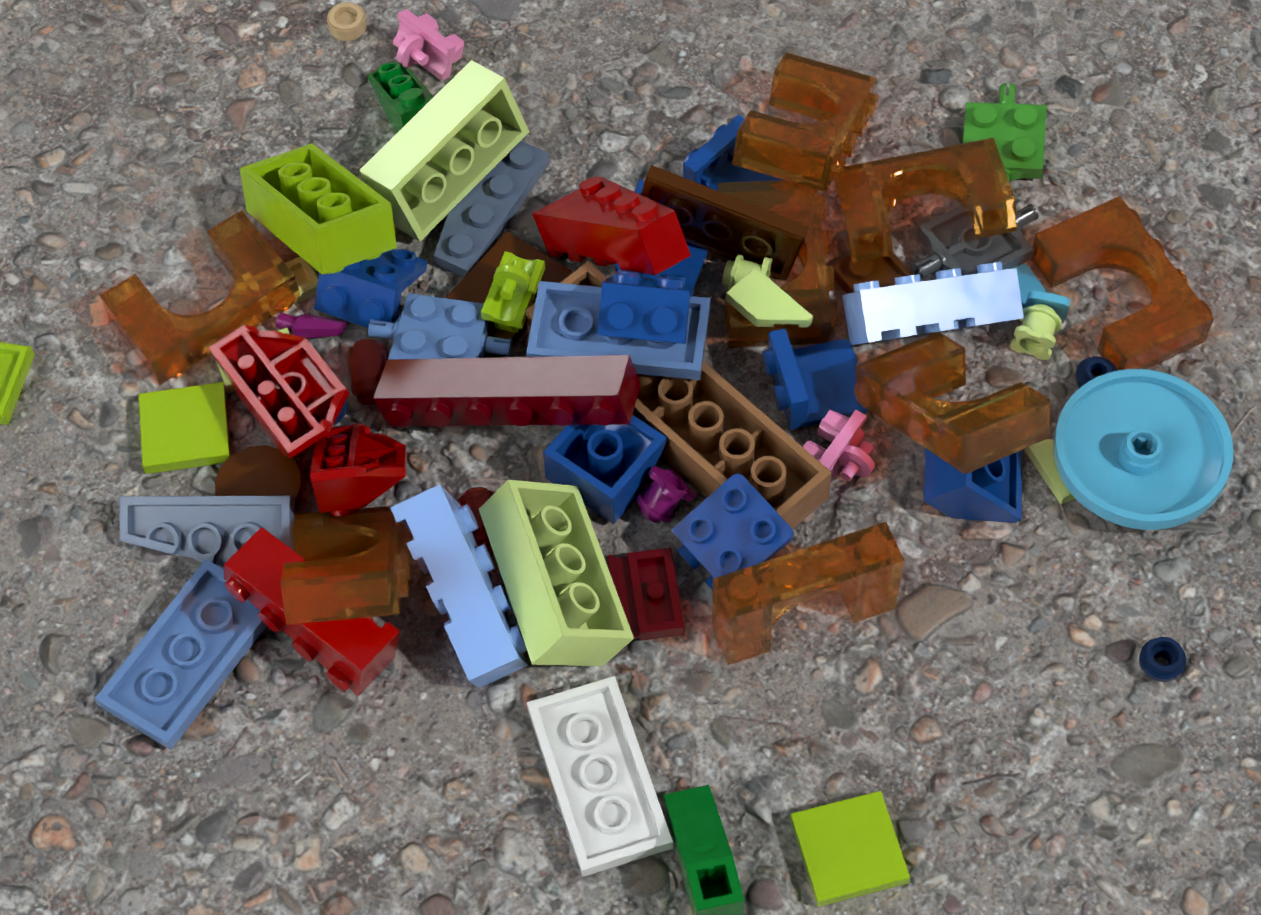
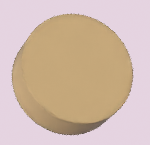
M351 2L339 3L332 7L327 14L329 32L338 40L351 41L363 35L367 28L365 12L358 4Z

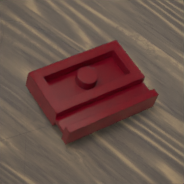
M671 547L627 553V556L614 558V555L607 556L608 569L634 639L640 638V641L685 635Z

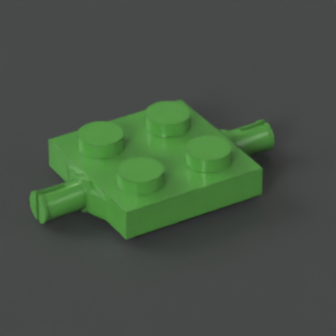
M1007 83L1000 85L999 103L966 102L961 176H978L993 180L991 197L998 202L1000 188H1002L1001 202L1008 200L1009 181L1021 178L1043 179L1047 105L1015 103L1016 86L1012 83H1009L1008 95H1006Z

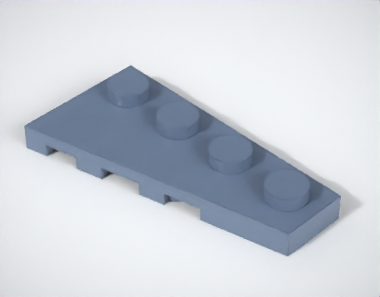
M520 141L448 213L433 255L434 264L464 278L502 235L550 164V154Z
M295 495L119 496L120 541L169 554H178L200 562L207 559L216 565L224 566L263 527L295 551Z

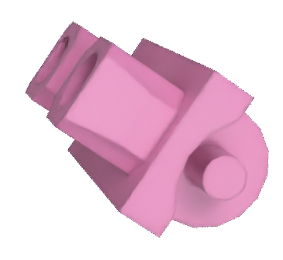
M408 9L398 12L399 29L393 40V45L398 48L397 61L404 67H411L418 63L440 81L449 78L452 63L462 58L464 41L455 34L444 37L438 33L439 26L437 21L427 13L417 17Z
M832 410L828 411L818 427V435L832 442L827 449L811 440L806 441L803 445L804 449L832 472L831 483L839 472L842 479L851 481L854 475L868 477L875 468V463L869 456L873 446L869 442L862 441L865 433L861 426L866 421L867 415L858 410H855L850 418Z

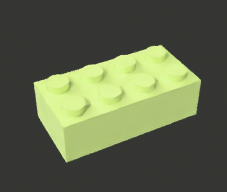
M471 60L359 172L369 187L391 203L394 226L421 242L530 131L505 78Z
M507 480L479 508V512L532 665L604 666L629 644L634 637L578 486Z

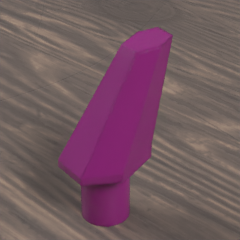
M281 312L276 319V328H288L292 335L309 339L340 335L346 329V322L306 313L295 317Z

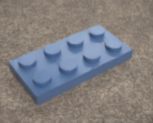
M539 281L526 352L527 357L630 355L637 374L692 380L701 379L710 313V298L695 296L690 298L686 343L681 344L597 335L602 287Z
M205 559L95 697L98 706L172 750L267 625L258 616L260 610L250 601L246 600L242 603L232 596L224 586L226 582L224 580V569Z

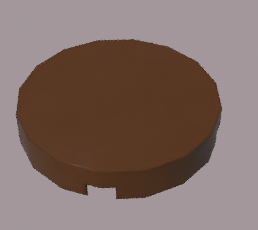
M266 445L247 447L234 453L221 465L215 479V495H295L296 509L303 495V479L295 460L283 456L278 448Z

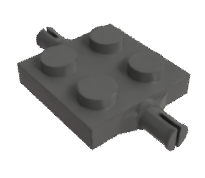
M985 192L920 225L917 236L930 251L931 255L912 264L914 274H920V279H923L939 269L943 271L961 268L963 276L977 274V265L1002 262L1004 270L1014 268L1031 260L1034 248L1022 235L1021 227L1038 220L1037 209H1033L1034 205L1028 204L1026 207L1011 214L998 206L988 192Z

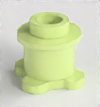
M738 254L735 261H727L722 284L728 286V292L755 267L770 279L772 259L765 257L761 265L746 261L743 255Z
M1035 304L1023 309L1024 318L1020 319L1022 324L1015 328L1014 336L1016 338L1012 339L1010 347L1017 353H1026L1040 360H1049L1052 355L1050 348H1053L1056 342L1054 333L1060 330L1062 320L1054 309L1047 305Z

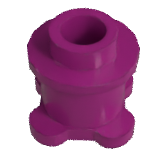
M652 466L648 472L649 476L653 479L647 490H641L636 496L640 505L639 510L645 518L654 523H660L661 521L671 522L675 517L674 510L682 499L692 502L696 493L683 481V477L677 471L671 468L662 470Z

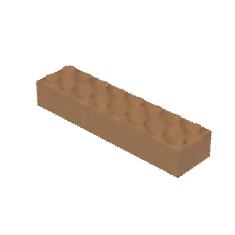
M587 261L560 283L602 287V282L608 278ZM535 303L531 305L528 309H526L528 338L530 335ZM704 361L700 380L637 374L641 386L633 415L667 437V443L660 456L706 498L732 475L741 474L789 524L792 530L829 498L832 472Z

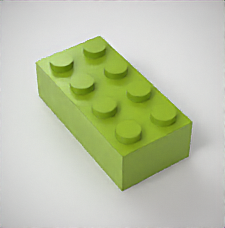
M313 143L239 168L247 212L320 274L338 273L346 266L362 260L376 259L382 253L397 248L391 203Z

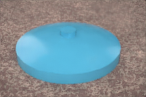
M1126 369L1109 372L1081 386L1063 407L1057 422L1053 441L1054 459L1058 473L1064 485L1076 500L1089 511L1109 522L1141 530L1176 527L1206 512L1222 493L1233 463L1234 450L1231 433L1226 420L1215 404L1204 393L1188 382L1167 373L1146 369Z

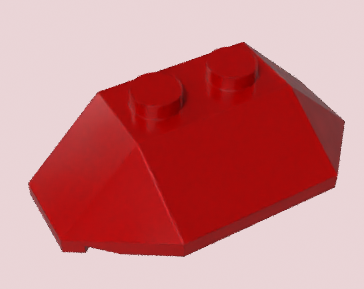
M243 325L208 347L243 403L283 456L292 458L329 434L349 393L306 337L277 331H260L257 327Z
M362 423L332 427L328 435L316 442L310 470L311 483L319 512H331V515L336 517L355 514L357 508H365L406 477V445L384 434L371 433L370 427Z

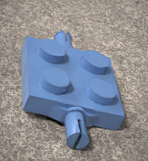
M408 293L402 314L395 323L371 319L368 327L369 337L393 340L388 360L483 358L486 353L510 357L513 346L512 339L488 336L487 328L489 321L483 320L481 317L483 303Z

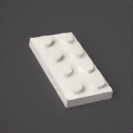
M615 676L527 702L528 713L582 877L673 849V841Z

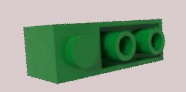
M399 62L384 63L377 68V71L367 74L396 134L434 97L410 68L404 67Z
M705 785L663 794L692 915H743L744 897L739 877L710 786Z

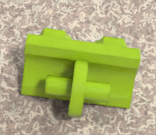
M505 251L499 267L496 268L494 280L481 310L482 319L494 322V326L497 329L513 333L522 329L526 320V309L531 306L539 286V281L544 273L545 261L539 259L526 260Z

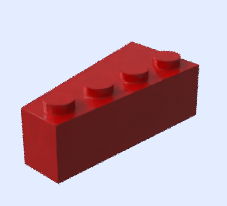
M604 177L589 178L579 184L578 190L532 213L549 257L559 258L563 253H568L571 261L582 262L586 259L585 256L594 258L596 265L606 267L618 263L622 270L657 275L691 256L675 210Z
M261 527L224 564V580H226L224 586L238 601L244 603L248 600L260 610L258 612L259 618L271 630L278 632L281 629L294 640L292 642L293 648L309 662L316 659L328 670L325 673L326 676L337 688L344 692L350 689L359 696L395 658L400 631L389 622L380 628L370 616L372 612L368 606L357 598L354 602L347 603L342 599V593L337 588L336 582L324 573L316 572L313 576L306 572L309 566L303 557Z

